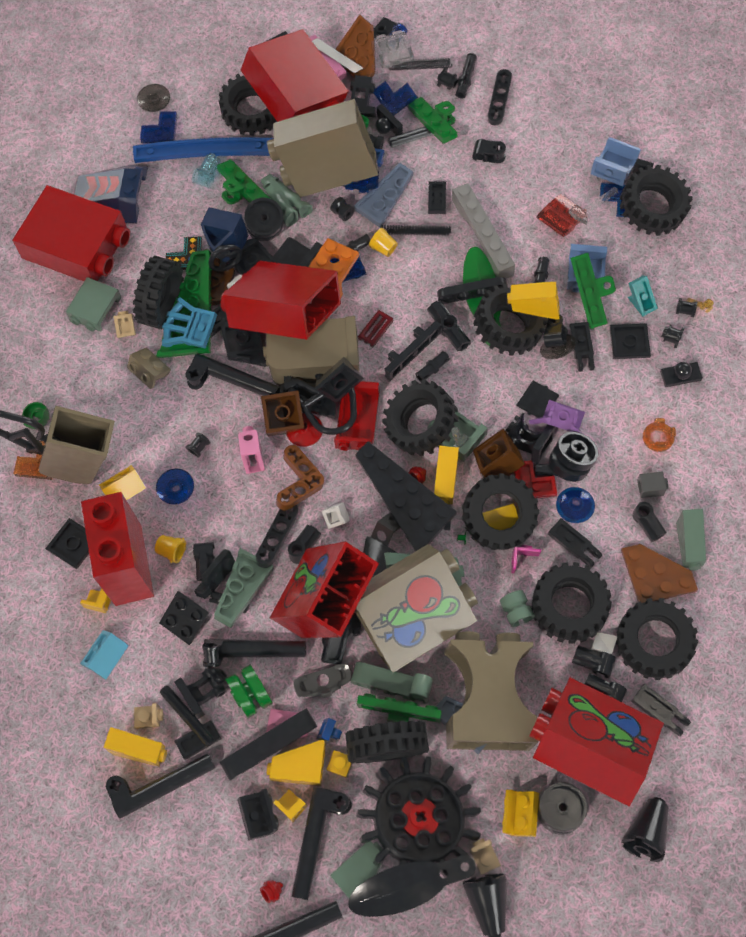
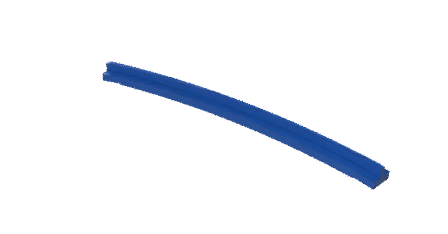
M205 138L134 145L133 157L135 163L211 156H270L267 140L274 138ZM375 149L377 167H381L385 150Z

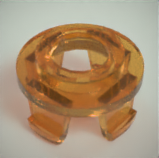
M655 418L654 422L644 429L643 442L653 451H666L674 443L676 429L665 424L664 418ZM653 431H662L666 435L667 440L666 442L654 443L651 440L650 434Z

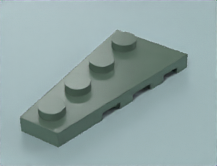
M240 548L238 557L232 567L231 575L227 580L224 593H222L215 611L214 619L232 628L269 577L274 566L271 565L269 568L259 567L256 563V556Z

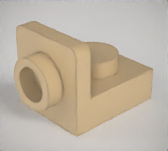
M122 311L118 312V316H113L117 338L136 335L133 321L134 314Z
M152 703V706L134 707V728L160 727V721H163L164 717L163 709L157 703Z
M482 838L472 843L473 848L470 849V852L481 875L501 866L490 840L485 841Z

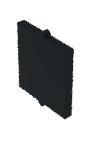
M533 380L516 406L528 412V415L532 414L537 418L543 417L549 400L556 401L559 394L548 389V386L544 387Z

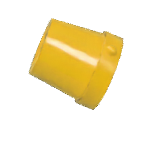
M380 228L369 242L370 248L387 257L394 252L398 245V242L383 228Z
M161 535L155 543V553L169 559L170 563H179L186 550V540L184 538Z

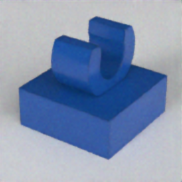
M327 718L323 720L316 739L325 740V742L329 741L330 738L337 740L340 739L342 731L334 728L335 720Z

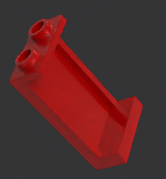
M361 381L354 387L357 418L354 425L348 431L337 434L334 437L336 449L359 451L368 441L374 445L380 395L379 382ZM349 392L341 398L337 428L345 425L350 418Z

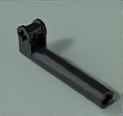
M199 353L194 356L192 363L185 373L188 386L193 390L200 389L210 375L262 396L280 393V387Z
M205 639L202 645L205 657L203 666L208 668L220 666L224 657H306V641Z
M208 753L132 792L125 779L116 775L111 776L106 782V790L112 801L115 813L121 819L215 769V766ZM116 781L121 783L119 786L120 790L118 791L113 789Z
M313 787L291 897L308 900L327 812L344 815L352 807L351 800L342 792ZM341 799H343V801H344L346 804H345V805H341V807H340V809H339V807L336 805V803H337V802H340Z
M334 901L253 937H302L343 918L337 901Z

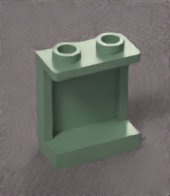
M87 277L66 310V313L71 323L75 325L82 324L92 332L95 330L101 332L102 321L113 303H119L122 297L118 289Z
M456 412L455 414L459 417V420L454 422L453 425L457 429L455 432H450L451 440L448 442L445 439L442 445L458 447V458L464 462L485 438L488 427L482 423L480 426H477L465 416ZM432 420L430 422L427 429H429L432 426L435 420Z

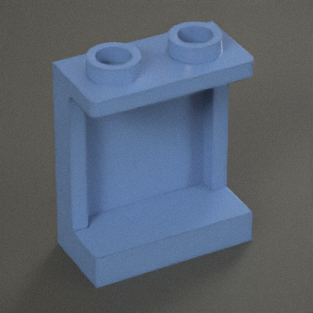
M609 137L600 156H596L590 174L623 186L635 166L641 149Z
M571 244L567 290L579 292L570 259L572 257L589 253L595 278L605 276L606 246Z

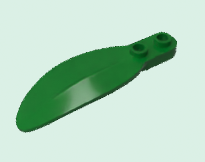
M478 247L470 248L464 261L463 284L495 278L493 268L484 252ZM482 297L466 300L473 316ZM498 311L494 314V320L501 327L499 320L501 311Z

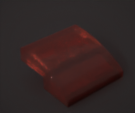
M560 194L549 202L536 218L562 237H565L574 230L577 224L587 217L588 213Z

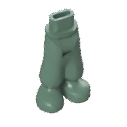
M269 174L261 179L263 188L268 196L281 207L284 214L283 222L287 227L292 226L298 221V214L301 218H304L312 213V205L306 201H301V197L286 187L278 177Z

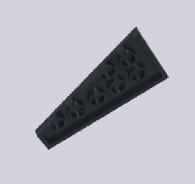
M369 441L355 454L359 464L370 478L376 491L382 497L383 502L404 532L408 542L411 543L414 551L430 544L457 514L456 510Z

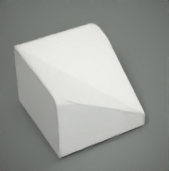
M344 502L322 510L328 529L350 521Z
M597 632L591 650L598 653L602 651L612 654L617 636Z

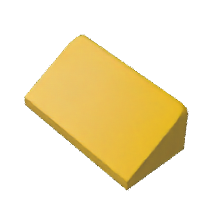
M514 503L483 512L486 523L497 530L511 528L518 519Z

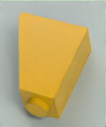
M556 281L511 285V293H507L508 304L512 305L514 312L560 319V304Z
M439 445L434 494L449 505L453 504L459 448Z
M110 727L103 747L112 755L160 767L161 762L164 763L167 757L166 746L163 743Z
M319 740L273 756L271 763L268 762L267 775H270V780L321 786L326 749L325 740Z

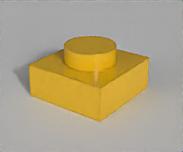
M333 750L326 770L347 778L352 763L348 762L347 754Z

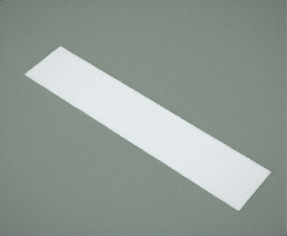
M320 39L312 40L317 49L355 73L363 69V67Z

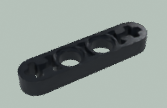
M507 69L498 71L488 112V122L494 126L500 125L504 117L512 80V73ZM503 76H506L505 83L502 82ZM504 89L506 92L498 93L497 90ZM501 102L503 105L497 107L494 103ZM495 112H498L497 119H493Z
M495 277L441 288L437 291V298L442 304L483 297L486 291H491L494 286L497 285L500 289L502 284H507V279Z
M297 505L292 507L293 512L289 513L288 519L286 518V510L279 509L256 553V563L259 567L269 568L274 563L297 518ZM284 523L287 527L284 530H279L276 528V525ZM274 538L279 543L276 546H271L268 544V541ZM267 550H268V551H269V553H268V559H265V561H262V558H261V557H265V555H266V553H267Z

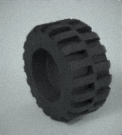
M568 562L561 563V567L558 568L555 565L550 568L549 572L545 571L541 579L537 581L532 597V610H534L535 621L538 620L539 622L538 627L541 630L545 629L547 631L546 635L550 638L555 636L558 638L557 641L562 643L563 640H569V644H575L576 640H580L581 643L585 642L588 637L593 638L599 630L601 631L609 616L612 604L610 601L611 592L606 589L607 582L605 579H599L601 574L597 571L591 572V567L587 565L584 568L580 567V563L573 562V566H569ZM564 587H573L581 590L590 601L589 612L585 616L575 619L561 615L552 604L554 593Z

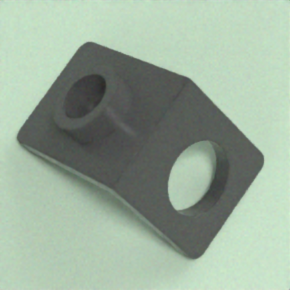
M391 513L377 521L371 538L388 546L393 533L400 529ZM378 531H382L385 533V541H382L378 538Z

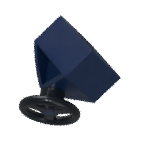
M208 207L201 222L203 234L209 249L213 252L209 257L208 264L214 271H227L240 262L242 249L249 235L242 214ZM236 257L230 264L226 265L231 258ZM215 258L220 260L219 266L214 265Z

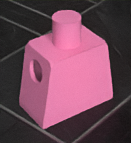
M246 426L238 434L240 454L245 472L249 474L265 471L258 432L252 426ZM255 454L257 465L250 466L249 455Z

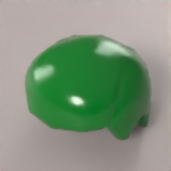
M33 402L23 409L22 416L40 419L38 422L43 427L48 423L50 414L43 403ZM23 424L24 426H26V427L29 428V429H35L34 427H32V426H30V425Z

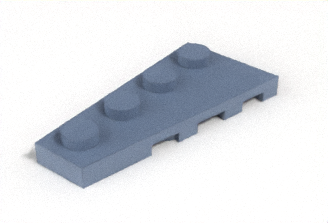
M399 163L354 205L355 211L381 228V225L385 222L413 177V171Z

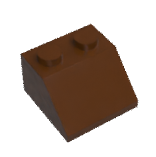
M299 391L261 396L268 437L304 429Z
M501 429L473 450L480 473L485 478L489 475H499L500 473L509 476L525 465L520 451L504 429Z

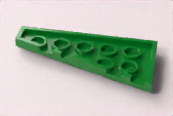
M210 250L194 251L191 253L184 281L181 282L178 298L181 297L195 308L211 311V268L208 264L211 252ZM183 307L178 313L191 316L192 312ZM174 320L173 325L185 328L188 322ZM171 332V338L184 335L183 333ZM211 335L206 348L189 346L184 343L171 347H163L161 345L156 356L158 358L196 355L197 353H211Z

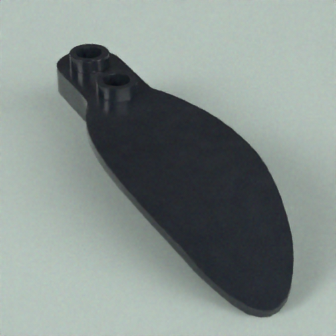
M462 855L441 863L419 861L391 867L359 885L349 898V909L353 913L365 917L388 916L411 910L431 900L446 885L471 877L476 870L475 861L470 856ZM463 862L469 865V869L467 871H463L461 869V864ZM444 869L448 872L447 878L440 876L441 870Z

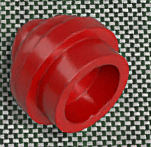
M414 466L409 470L408 473L423 484L425 482L426 469Z
M273 880L264 882L260 888L264 900L267 903L278 901L282 893L283 884Z

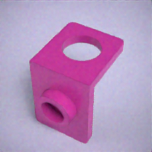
M529 545L514 547L512 551L511 573L516 571L517 555L539 557L541 549H533Z

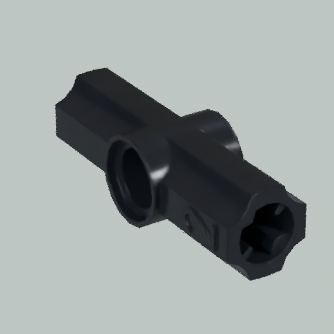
M441 301L431 303L427 308V312L434 321L436 320L441 324V334L448 338L457 352L467 349L471 341L457 324L456 317L448 312Z

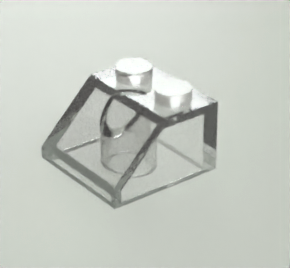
M395 31L392 35H378L374 39L375 58L382 68L414 61L411 45L405 32Z

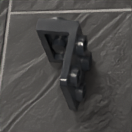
M288 237L274 254L271 261L309 267L321 249L322 244L316 241L313 247L309 249L292 237Z

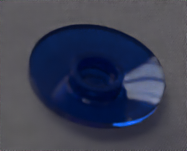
M179 468L165 471L156 483V492L159 498L171 505L185 502L194 491L192 476L187 471ZM175 486L180 487L178 491H173Z
M570 487L563 490L557 497L556 509L564 520L571 523H582L593 515L595 502L592 495L585 489ZM577 500L580 504L574 505L573 501Z

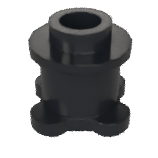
M443 68V71L437 77V86L440 87L442 84L448 90L455 88L458 83L457 74H451L447 72L448 68Z
M671 324L669 328L665 326L661 335L664 338L663 342L666 340L674 343V348H677L685 328L682 327L679 330L671 327Z

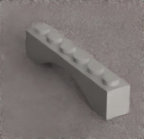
M469 183L452 189V201L459 214L468 222L477 236L495 276L504 278L514 276L515 263Z

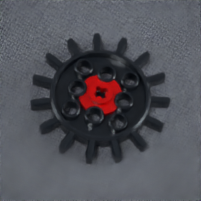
M405 756L400 759V768L403 775L393 779L388 770L383 766L379 769L378 774L380 778L387 784L382 792L368 785L364 787L363 793L375 799L377 803L374 810L358 809L356 817L373 819L375 830L363 834L360 837V842L367 843L374 839L379 840L384 849L376 855L373 861L375 865L382 863L388 855L398 860L399 865L419 861L441 863L451 853L456 857L462 855L469 856L467 852L458 846V843L462 837L473 841L479 840L481 833L466 829L464 826L465 817L479 815L481 808H463L460 797L466 795L472 786L469 783L455 791L447 783V780L453 774L454 767L449 766L444 771L442 778L430 774L431 757L427 756L422 764V772L411 773L409 762ZM432 790L440 791L442 798H434L431 793ZM411 793H419L421 801L416 802L412 800ZM397 795L400 798V803L393 804L390 801V796ZM442 811L446 819L443 821L438 820L435 812ZM400 816L404 821V825L397 826L393 822V817ZM418 816L422 817L420 822L416 821ZM444 832L448 834L449 842H442L439 838V833ZM419 835H424L428 838L429 842L427 845L419 843ZM404 838L407 841V847H399L396 840ZM444 869L440 872L443 877L447 878L448 872Z

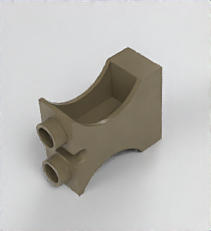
M459 632L455 634V639L450 640L444 650V655L456 664L463 676L465 699L461 709L454 713L446 723V749L475 750V748L486 744L482 750L530 751L539 742L529 737L537 716L524 706L515 687L517 664L534 646L533 642H521L520 634L500 633L496 635V645L490 654L485 648V641L480 640V634L477 632Z

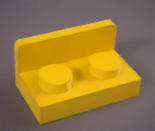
M506 789L502 832L517 837H536L539 793L535 791Z

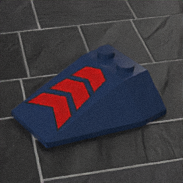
M127 165L78 176L74 195L119 210L123 215L125 223L137 224L140 210L137 201L141 181L146 180L148 165Z

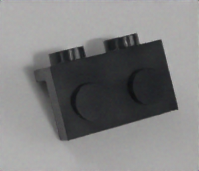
M262 789L258 793L242 796L237 799L248 841L272 835L278 830V818L273 813V800L271 795L268 794L267 789Z

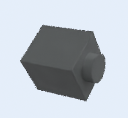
M663 471L639 474L637 479L640 498L664 496L669 488L668 479L664 478Z

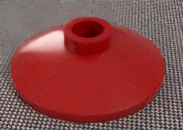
M302 413L303 423L307 428L286 435L293 444L307 447L319 441L323 433L317 431L306 415ZM314 415L316 420L322 425L321 420Z

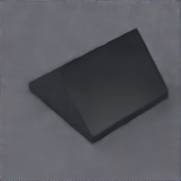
M343 357L316 381L315 388L337 403L364 378Z

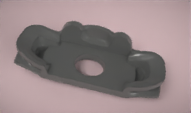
M339 664L301 676L294 680V690L298 697H329L332 693L341 689V686L351 681V669L348 664ZM325 674L328 676L329 682L326 686L318 685L317 678L319 675Z

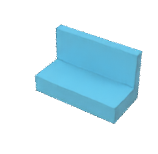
M102 630L80 664L102 678L107 679L129 645L114 634Z

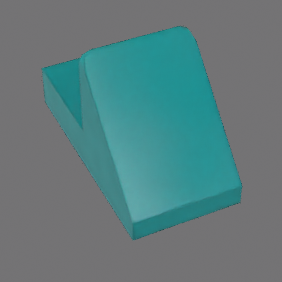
M642 275L628 283L632 295L627 298L642 317L658 309L647 276Z

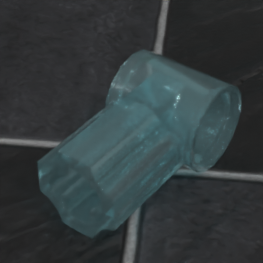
M212 153L206 155L200 168L194 170L192 183L210 188L209 185L211 181H214L217 165L221 163L220 158Z

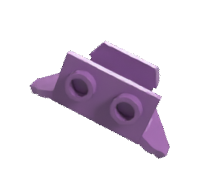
M549 400L544 416L529 420V424L546 423L569 432L582 433L579 428L585 412Z

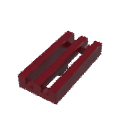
M378 310L358 335V339L360 341L363 340L366 344H370L373 348L393 323V318ZM380 316H382L381 320L375 325L371 333L366 337L365 335L368 333V331L371 329L374 323L378 320Z

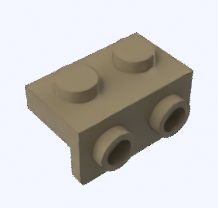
M147 347L130 354L127 364L129 371L150 389L154 388L156 380L167 376L171 371Z

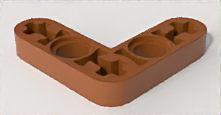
M289 445L285 448L283 459L300 480L277 494L276 505L282 510H288L320 491L324 484L323 475L301 449L295 445ZM306 465L309 470L301 471L298 467ZM312 480H314V481L319 480V483H318V484H317L316 482L312 483ZM303 488L305 493L298 494L295 489Z

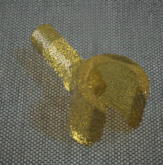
M691 298L687 299L688 302L697 301ZM707 299L705 302L698 301L697 306L701 310L708 308L705 311L708 313L713 309L712 305L714 302L710 299Z

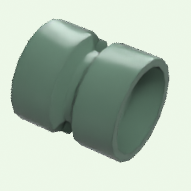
M523 590L514 591L500 599L504 612H508L507 619L511 627L519 626L518 621L523 619L524 623H527L535 617L531 606L526 605L528 600Z

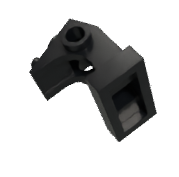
M356 75L354 81H351L350 91H352L351 100L355 99L361 115L376 118V108L369 106L370 94L375 92V83L372 82V77ZM357 92H365V99L356 98Z
M522 413L520 417L516 415L514 418L516 422L512 421L505 431L517 449L532 454L531 461L538 464L553 440L555 426L547 424L543 431L533 432L524 423L525 413Z
M205 668L202 672L203 677L190 685H186L181 677L174 681L197 719L205 715L200 707L213 697L219 698L227 692L226 688L229 685L225 679L228 676L220 668ZM209 682L213 689L203 696L198 688Z

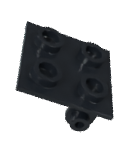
M177 591L159 624L190 646L203 623H208L210 616H208V611L180 591Z

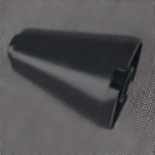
M659 797L648 799L623 836L621 843H624L623 848L630 854L641 858V854L651 857V862H661L664 859L669 807L663 799Z
M504 873L487 874L485 877L477 879L472 877L463 881V888L482 933L488 937H502L501 933L505 932L507 879Z

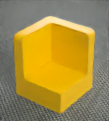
M102 588L100 591L91 589L87 599H81L80 604L84 608L107 613L111 600Z
M288 790L278 801L275 800L273 802L292 822L308 807L291 790Z

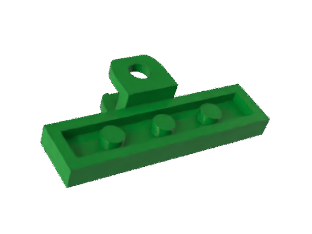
M422 97L407 103L411 113L442 144L458 138L457 131L451 126L456 122V118L451 115L455 111V106L449 101L435 105V109Z
M232 159L217 165V171L226 179L223 182L225 191L222 192L221 197L229 205L238 203L243 197L249 203L261 197L269 198Z
M589 253L570 258L589 328L592 329L608 324L601 297L611 295L616 291L613 277L604 276L596 279ZM606 282L611 284L609 289L604 288Z
M364 693V696L358 695V708L388 713V722H408L409 718L440 723L441 710H438L436 706L426 705L425 707H420L415 702H403L390 697H385L382 700L368 693Z

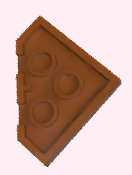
M359 14L335 50L363 67V69L354 73L341 64L354 78L356 75L373 77L375 74L374 26Z
M642 544L621 548V553L638 602L644 603L649 598H652L653 601H658L659 598L668 599L698 591L692 571Z

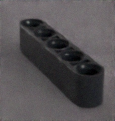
M306 708L219 763L231 781L236 776L246 772L312 731L317 725Z

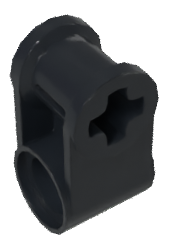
M478 139L475 141L472 159L474 161L482 160L483 162L502 163L506 159L504 153L506 145L501 141Z
M560 314V319L548 318L547 327L543 334L546 348L566 345L568 329L563 324V316Z

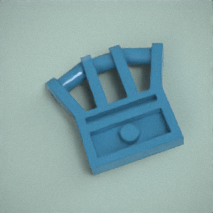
M179 297L176 300V305L171 311L167 312L166 323H163L162 346L171 347L184 343L189 346L206 348L217 314L212 311L195 308ZM183 307H185L192 313L191 316L180 314L178 312ZM174 320L188 322L187 327L173 325ZM172 331L184 334L181 337L171 338Z

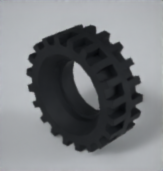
M236 74V79H228V86L223 85V92H219V106L227 127L231 126L234 132L238 129L241 135L249 132L250 136H254V132L258 131L261 135L264 129L272 130V124L277 121L267 107L255 115L241 114L237 110V106L242 99L249 96H258L245 76Z
M647 165L644 170L642 167L639 168L636 173L631 175L620 196V200H623L620 204V209H625L623 213L624 218L629 217L630 221L628 223L630 225L636 224L638 226L636 230L638 231L641 229L646 230L647 235L655 232L656 236H660L663 231L665 234H669L672 229H677L692 206L690 203L693 198L688 196L691 189L690 187H685L687 181L685 179L680 180L678 178L679 173H671V168L669 167L665 170L661 169V165H656L654 169H652L651 165ZM652 190L660 193L668 201L669 211L665 214H656L646 209L640 200L641 192Z
M153 256L149 258V262H145L144 270L141 269L140 279H137L136 283L138 285L137 289L134 290L135 299L133 300V305H135L133 313L136 314L134 318L137 320V323L162 329L163 323H166L167 312L171 311L176 298L179 296V288L181 282L184 281L182 276L184 271L181 269L182 265L178 261Z
M502 284L499 289L496 285L491 291H486L476 309L473 322L474 326H478L476 334L483 336L481 339L483 343H490V349L498 348L500 354L508 351L509 355L513 356L516 351H518L519 355L524 354L525 350L531 351L544 333L548 318L514 312L512 305L508 304L507 293H511V288H508L507 284ZM498 311H509L516 314L524 323V331L512 333L504 330L495 322L494 314Z
M422 379L421 384L414 380L409 387L406 384L402 385L403 390L401 392L396 390L393 393L395 395L393 400L388 399L387 403L390 406L383 411L387 418L382 419V423L386 426L384 431L389 436L388 438L401 450L407 451L413 456L415 452L419 456H424V451L433 454L434 448H439V445L443 446L442 442L445 439L448 442L451 440L449 434L451 431H456L457 428L453 424L459 420V417L455 414L458 412V408L453 404L455 401L435 382L431 381L429 383L427 380ZM424 405L434 406L437 414L432 426L420 434L410 433L407 425L412 413Z
M504 473L489 475L479 480L465 497L464 504L462 505V521L465 523L466 531L472 536L471 538L480 543L482 547H488L491 550H507L516 547L532 535L535 526L538 524L537 518L540 514V509L537 508L538 499L534 497L532 488L529 489L525 485V481L516 479L514 475L507 476ZM506 494L514 499L519 509L515 525L509 529L497 530L486 523L482 513L483 505L490 496Z
M649 598L644 603H641V601L637 602L633 608L630 607L617 628L616 644H618L619 650L617 652L619 656L621 655L624 659L623 663L626 666L629 665L633 669V673L636 674L638 672L646 679L648 677L655 678V680L665 677L669 679L673 675L682 672L690 663L696 653L695 649L698 645L696 634L698 631L697 628L692 626L694 621L692 617L687 618L684 614L686 610L683 607L679 610L675 607L676 603L673 601L668 604L664 603L662 598H659L658 601H653L652 598ZM653 620L668 624L676 636V645L673 651L664 656H654L647 653L640 646L638 640V631L643 624Z
M411 720L408 722L379 723L372 726H363V728H355L345 733L348 762L390 761L401 759L405 756L406 758L415 757V755H422L429 751L426 725L422 721L415 722V720Z

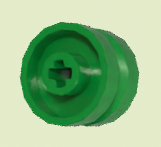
M251 664L241 669V674L246 681L242 684L236 674L225 679L232 690L230 693L247 718L257 714V708L253 700L256 699L263 709L273 704Z

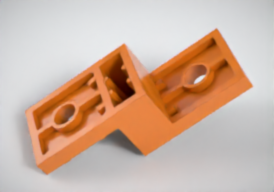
M327 238L309 267L337 271L341 298L343 295L342 282L358 259L359 252ZM333 258L339 259L337 263L330 262Z

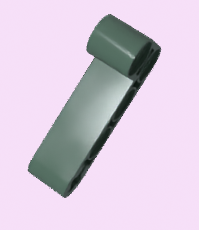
M356 662L350 682L371 690L379 689L389 695L395 696L397 694L407 700H419L423 704H428L433 678L421 673H415L414 676L396 671L393 673L385 668Z

